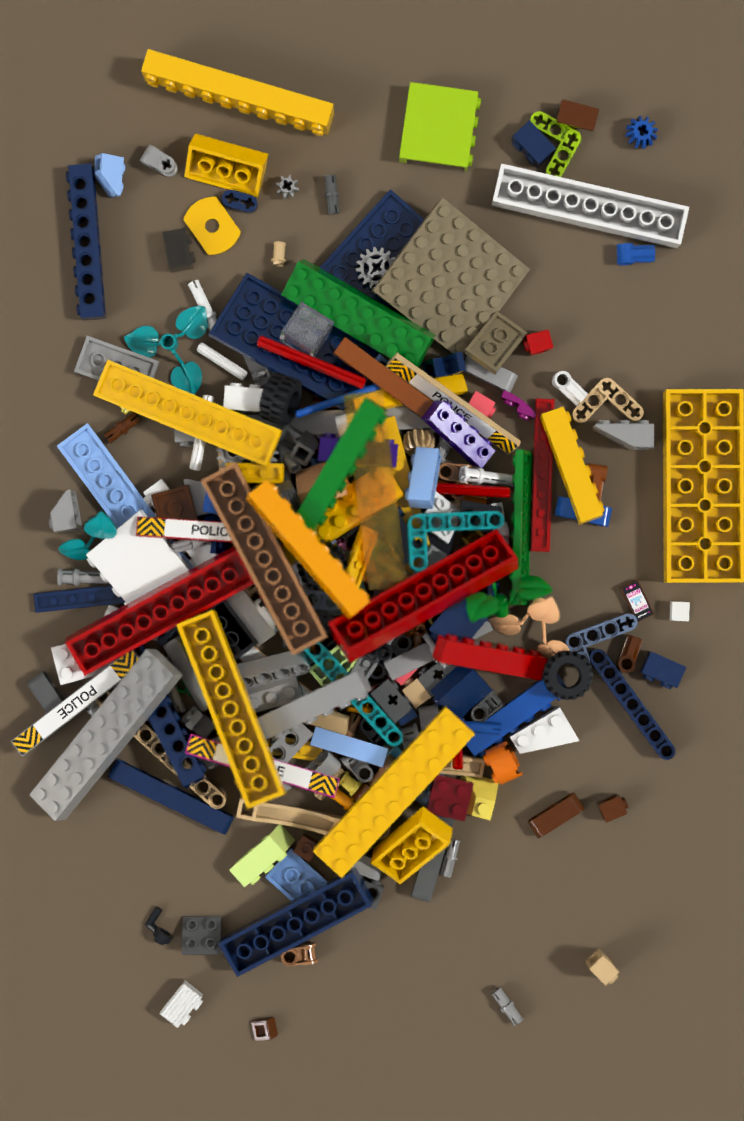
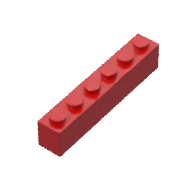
M446 633V636L438 634L432 655L440 663L540 681L545 668L544 665L547 661V658L535 649L525 651L524 648L519 646L508 648V645L503 643L492 645L491 642L486 640L476 642L475 639L466 636L460 639L458 636Z

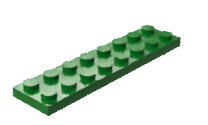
M516 449V454L513 455L515 473L512 476V483L515 485V493H512L514 512L511 514V521L514 524V531L511 532V542L513 543V552L518 558V569L510 573L512 589L509 592V599L514 589L519 587V580L530 576L533 452L523 449ZM517 592L512 605H529V600L520 598Z

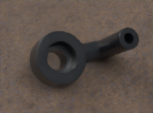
M156 906L146 921L145 926L153 932L154 940L158 944H169L173 939L172 934L154 924L162 912V909Z

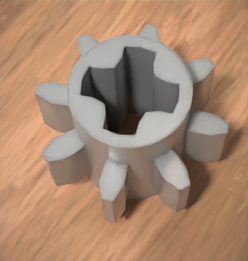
M291 175L288 178L281 176L282 181L276 183V186L281 188L277 191V194L282 193L285 200L287 196L294 198V192H299V188L295 187L298 184V180L293 181ZM284 185H291V190L285 189Z

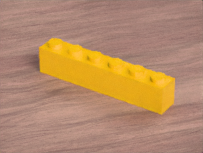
M563 406L541 414L540 419L578 524L581 525L601 518L604 506L601 500L598 501L596 494L598 490L595 483H591L589 477L591 476L589 466L584 464L583 458L585 455L582 447H578L576 442L578 436L576 430L572 429L569 423L571 422L569 412L565 411Z

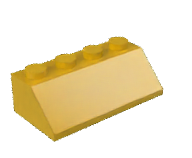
M195 133L189 144L184 177L228 190L239 191L258 198L266 171L268 154Z

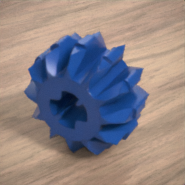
M638 116L637 121L631 119V125L626 126L629 132L625 134V137H631L628 141L629 144L636 143L634 148H638L639 144H641L642 149L646 148V144L652 146V140H656L658 137L654 134L658 132V128L653 127L655 121L649 123L648 116H646L644 121L641 116ZM640 129L644 130L643 136L639 135Z

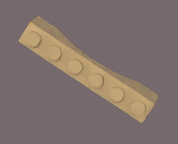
M242 796L236 818L281 824L324 835L342 817L271 801L247 809Z

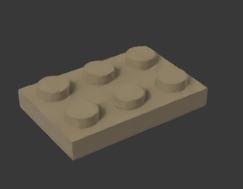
M496 311L467 346L464 354L495 375L526 337L527 332Z

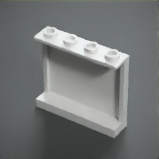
M142 509L117 529V535L114 538H105L86 554L88 563L93 568L97 567L101 572L99 573L100 577L106 583L109 582L113 586L112 591L114 594L124 599V605L191 569L179 553H174L172 545L167 539L136 537L137 517H148Z

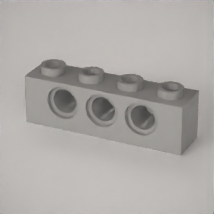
M302 723L300 724L301 728L290 732L288 729L283 732L284 735L282 737L270 740L272 744L269 747L271 754L273 749L280 750L281 758L275 760L288 763L311 738L313 733ZM286 735L293 736L295 740L293 745H288L285 742Z

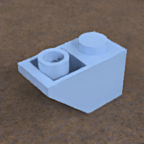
M102 153L95 156L93 175L110 198L121 196L123 191L122 175L125 171L124 157Z

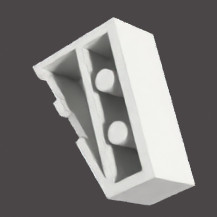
M558 706L523 726L513 734L508 735L520 754L579 741Z

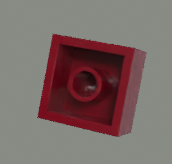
M438 774L432 780L426 809L432 814L465 822L474 783Z

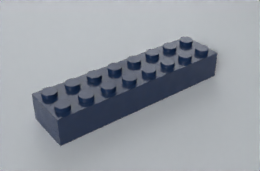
M354 867L342 878L337 876L222 937L218 944L236 977H239L371 907L374 899L358 870Z

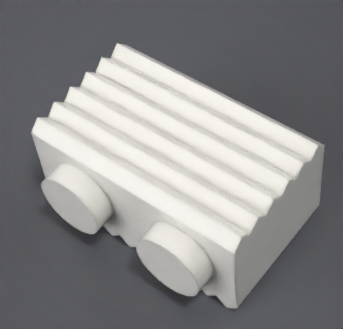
M185 980L162 1008L160 1015L177 1028L180 1024L185 1025L191 1018L189 1013L192 1009L197 1010L202 1004L201 998L203 994Z

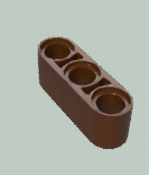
M575 792L532 817L528 820V824L536 837L541 838L581 813L585 808Z

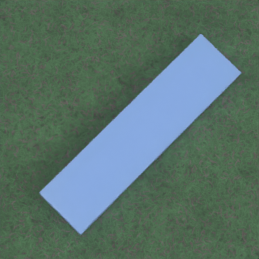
M315 727L310 743L312 746L380 767H384L389 752L388 748L319 727Z

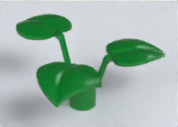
M530 575L519 580V587L514 589L510 600H508L505 595H498L496 583L494 582L492 586L495 598L492 595L487 596L482 592L471 595L466 604L467 614L472 623L493 614L496 617L503 618L509 614V606H512L517 592L520 598L531 600L552 593L553 589L544 579Z

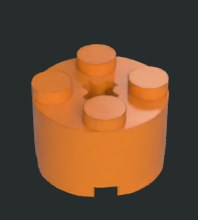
M507 740L486 749V753L483 756L486 765H491L493 770L491 775L494 782L501 785L523 775L522 771L518 772L520 764L512 747L507 748L506 746L509 743Z

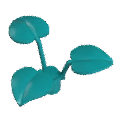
M194 306L181 312L176 319V327L182 332L174 334V336L165 334L159 340V334L153 327L141 326L124 337L126 344L133 352L149 358L156 355L157 346H162L167 351H172L181 366L175 367L171 373L173 386L193 395L199 390L202 382L200 367L193 361L184 364L176 349L179 345L177 338L186 334L190 339H197L206 333L208 319L204 306Z
M100 511L84 525L85 532L92 536L87 544L80 539H72L61 544L58 551L73 560H85L88 558L86 554L91 551L89 547L95 537L112 539L117 535V529L112 520Z

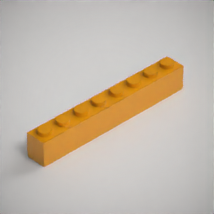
M267 480L248 494L246 500L344 615L350 619L370 602L368 594L362 588L359 589L356 586L353 576L344 572L341 562L336 558L333 559L329 554L330 550L324 543H320L316 539V533L303 524V518L291 510L290 503L287 499L280 497L276 486L273 483L269 484Z

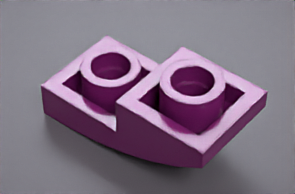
M506 390L502 392L500 399L504 400L503 404L511 407L517 405L515 413L519 414V418L526 421L535 418V412L522 399Z

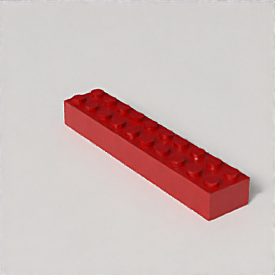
M496 529L370 599V602L350 619L343 614L328 623L330 633L349 663L517 570L518 558Z
M233 546L67 636L65 644L85 676L255 583L236 547Z

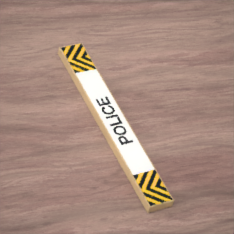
M396 353L387 363L386 368L431 400H445L451 404L452 410L455 413L461 414L466 419L465 422L468 425L475 427L480 435L507 454H510L520 445L521 441L399 353Z

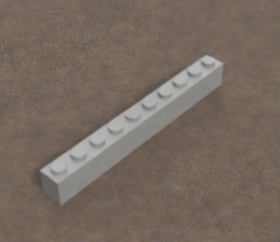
M361 668L257 718L266 741L271 737L275 740L284 735L283 732L288 729L290 732L301 728L300 724L303 722L310 724L318 720L316 716L323 714V717L333 713V708L339 706L342 709L350 705V700L356 698L359 701L368 696L367 692L372 690ZM219 735L210 739L222 743ZM198 758L199 762H204L208 770L219 766L217 763Z

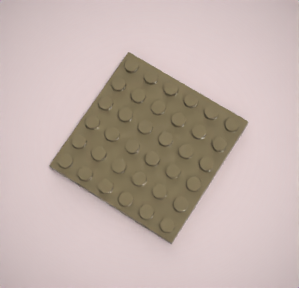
M442 197L372 291L404 317L435 334L434 341L451 354L462 352L464 359L466 357L464 351L493 314L496 311H500L530 269Z

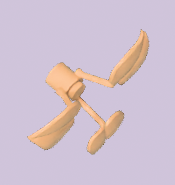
M552 596L547 599H533L532 604L529 605L527 613L521 621H518L516 616L510 614L503 618L493 616L488 619L491 626L498 632L505 635H515L521 631L520 625H523L530 615L533 620L542 621L544 644L538 645L537 648L542 656L549 660L557 652L569 651L568 646L561 641L551 640L548 642L546 640L545 623H556L560 617L558 606Z

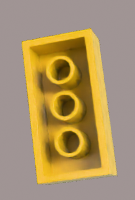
M422 807L374 847L371 864L401 884L450 844L453 828Z

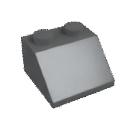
M66 490L51 511V517L48 518L50 529L57 533L83 529L76 491Z

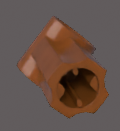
M588 463L591 471V476L589 477L591 483H595L598 493L596 496L598 501H600L608 466Z

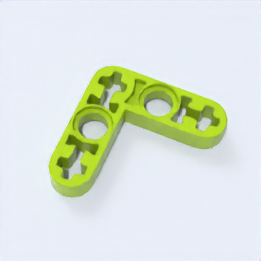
M537 111L533 113L530 121L543 135L560 143L546 168L545 174L551 175L549 170H553L558 163L560 165L557 170L559 175L554 176L562 177L580 144L581 135L572 127L557 123V119L544 112ZM542 117V122L547 124V121H550L547 130L544 129L545 125L542 123L536 125L534 118ZM551 126H559L561 129L560 134H552L550 131ZM575 135L577 142L573 141L569 149L566 147L569 142L568 136ZM566 151L569 157L567 160L562 161L558 158V153Z

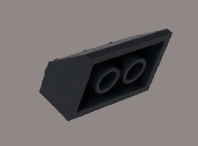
M226 599L201 613L204 614L211 610L217 612L235 661L259 643Z

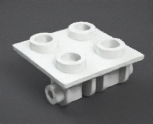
M436 492L433 509H426L424 514L458 513L460 509ZM456 516L451 518L450 522L453 527L457 526L459 518ZM433 517L431 525L434 528H438L441 521L439 518ZM436 531L431 533L449 544L454 531Z

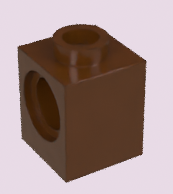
M618 794L597 803L606 823L628 814L626 808H629L625 798H621Z
M303 833L293 853L310 862L315 854L313 848L319 841Z

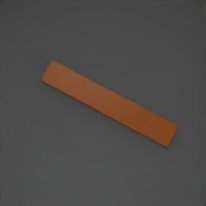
M346 337L343 338L334 351V355L420 418L432 405L433 401Z

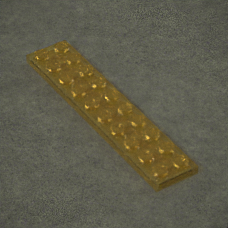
M383 390L344 395L347 425L351 422L364 398L368 397L385 407ZM387 419L382 426L379 425L376 432L378 434L372 443L369 442L366 449L368 451L362 460L358 459L355 464L358 467L354 473L369 590L393 587L407 579Z

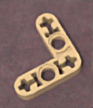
M603 378L588 393L584 400L575 407L571 415L574 422L584 423L606 400L632 422L640 420L643 417L644 411L615 381L610 378ZM609 382L611 384L609 388L612 391L615 388L618 390L612 398L609 397L612 394L609 390H602L604 387L602 383L607 384ZM621 394L625 397L626 402L624 405L616 403L615 397ZM592 395L599 399V403L596 406H591L588 403V398ZM629 401L632 403V405L629 406L630 408H632L633 410L637 408L639 410L637 412V414L639 415L638 417H631L632 412L628 408L626 409V411L623 410V408L628 405ZM585 403L586 407L592 410V412L590 413L587 410L584 413L585 419H577L576 416L578 414L576 411H582L585 408L582 404Z

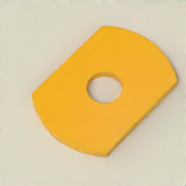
M207 197L197 201L189 208L184 217L185 223L208 255H217L229 250L241 234V231L217 197ZM210 219H214L219 223V229L214 233L208 232L205 228L206 222Z

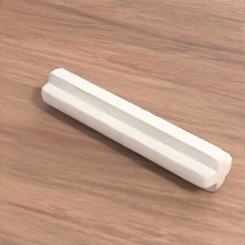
M202 342L199 344L197 351L238 379L243 381L246 378L247 371Z

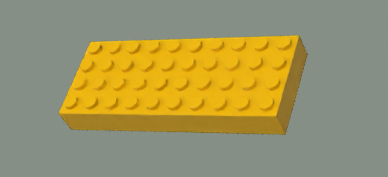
M666 389L663 391L664 583L744 582V389Z

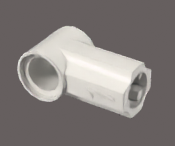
M560 371L553 375V386L559 389L575 406L581 403L588 395L571 378L568 372ZM559 375H563L566 378L565 385H560L557 382Z

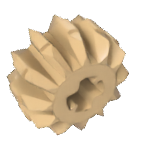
M422 428L420 430L407 431L403 435L404 451L412 456V454H415L416 447L434 448L435 437L433 433Z

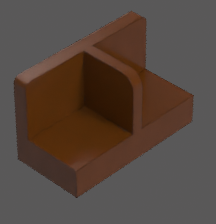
M562 99L557 123L572 126L573 129L580 128L594 131L599 109Z

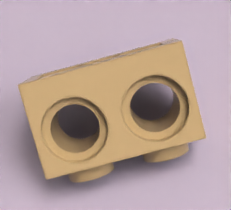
M599 948L585 961L588 968L605 986L608 983L612 984L618 978L619 970Z

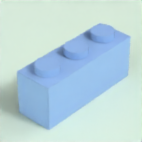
M416 447L415 454H412L411 465H413V468L408 474L410 485L405 491V500H408L411 508L433 509L441 463L439 448Z

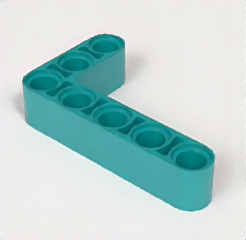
M498 511L416 514L410 516L407 520L409 567L413 571H423L427 567V532L497 529L503 525L504 516ZM473 515L479 518V524L476 527L470 523V518ZM491 515H496L499 519L496 526L492 525L489 521ZM453 516L460 519L458 527L451 525L450 521ZM433 517H437L441 521L438 528H434L431 525ZM414 518H418L421 521V526L418 529L413 528L411 525V521ZM415 537L422 540V546L418 549L412 545ZM416 557H420L423 560V565L420 568H416L413 565V560Z

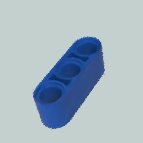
M558 496L554 515L577 521L570 499ZM604 506L603 516L587 523L609 527L612 508Z

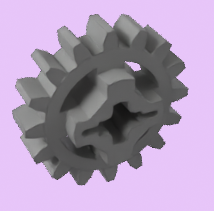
M374 247L373 252L366 249L367 255L361 254L362 261L356 262L360 266L356 268V272L361 273L358 279H364V286L369 283L370 289L378 283V281L373 279L382 277L387 271L384 267L386 262H388L390 267L395 260V257H389L390 251L386 254L384 253V248L377 251L376 247ZM380 256L379 259H372L371 257ZM364 264L369 268L367 275L364 273ZM373 265H380L381 271L373 272Z

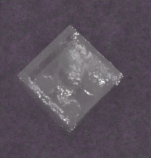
M301 302L281 331L279 341L293 349L315 357L331 333L334 321Z

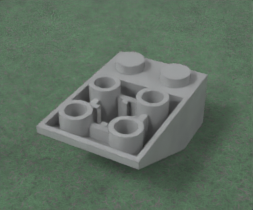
M599 420L591 427L592 431L628 450H650L654 447V424H649L648 420H638L635 424H630L629 420H619L615 424H610V420Z

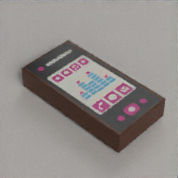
M638 580L620 587L632 614L637 618V622L654 615Z

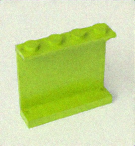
M410 82L399 162L407 163V160L463 167L464 171H467L468 166H472L473 155L470 154V148L475 146L476 136L472 134L473 128L477 129L479 118L475 117L476 109L480 110L481 98H478V91Z

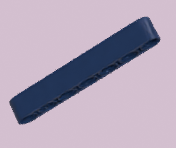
M592 649L588 655L590 657V664L655 753L664 760L672 759L676 752L668 737L608 655L601 649ZM596 652H600L602 655V660L598 663L593 661V654ZM606 668L613 669L612 677L606 678L604 676ZM619 683L625 686V690L621 694H618L615 690L616 685ZM629 699L636 701V706L633 709L627 707ZM645 714L647 722L640 725L638 718L640 715ZM653 730H657L659 733L656 740L650 739V732ZM668 745L670 752L668 755L663 756L661 749L663 746Z
M116 758L108 774V777L219 833L226 835L235 818L230 813L222 809H214L204 800L123 760Z

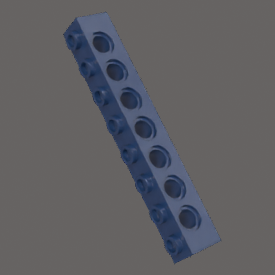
M91 163L68 165L69 171H66L67 183H70V190H67L68 201L72 205V209H69L70 221H73V228L70 229L71 239L75 243V247H72L73 259H76V266L73 267L74 277L78 280V285H75L76 297H79V304L76 305L77 315L83 321L106 319L96 185L93 175L94 167ZM79 182H85L83 189L79 190L76 188ZM80 201H87L85 208H78ZM87 219L88 225L81 228L79 226L80 222ZM83 239H90V243L88 246H81V241ZM90 257L92 259L90 265L84 266L82 264L84 258ZM87 276L93 277V282L90 285L84 284V279ZM94 295V302L86 304V297Z
M143 645L135 648L139 656L146 650ZM167 694L148 719L183 787L188 788L207 778L205 772L208 770L203 761L199 762L197 757L185 754L190 735L185 727H181L179 723L181 717L177 710L173 711L170 705L173 702L169 694ZM161 708H165L166 715L159 718L158 711ZM174 725V726H175V731H174V733L171 734V735H168V734H167V728H168V726ZM183 742V750L177 752L175 749L176 744ZM187 759H191L193 762L192 767L189 769L184 767V762Z

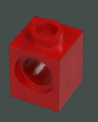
M549 329L526 335L525 341H523L524 350L529 352L530 356L551 351L554 348Z

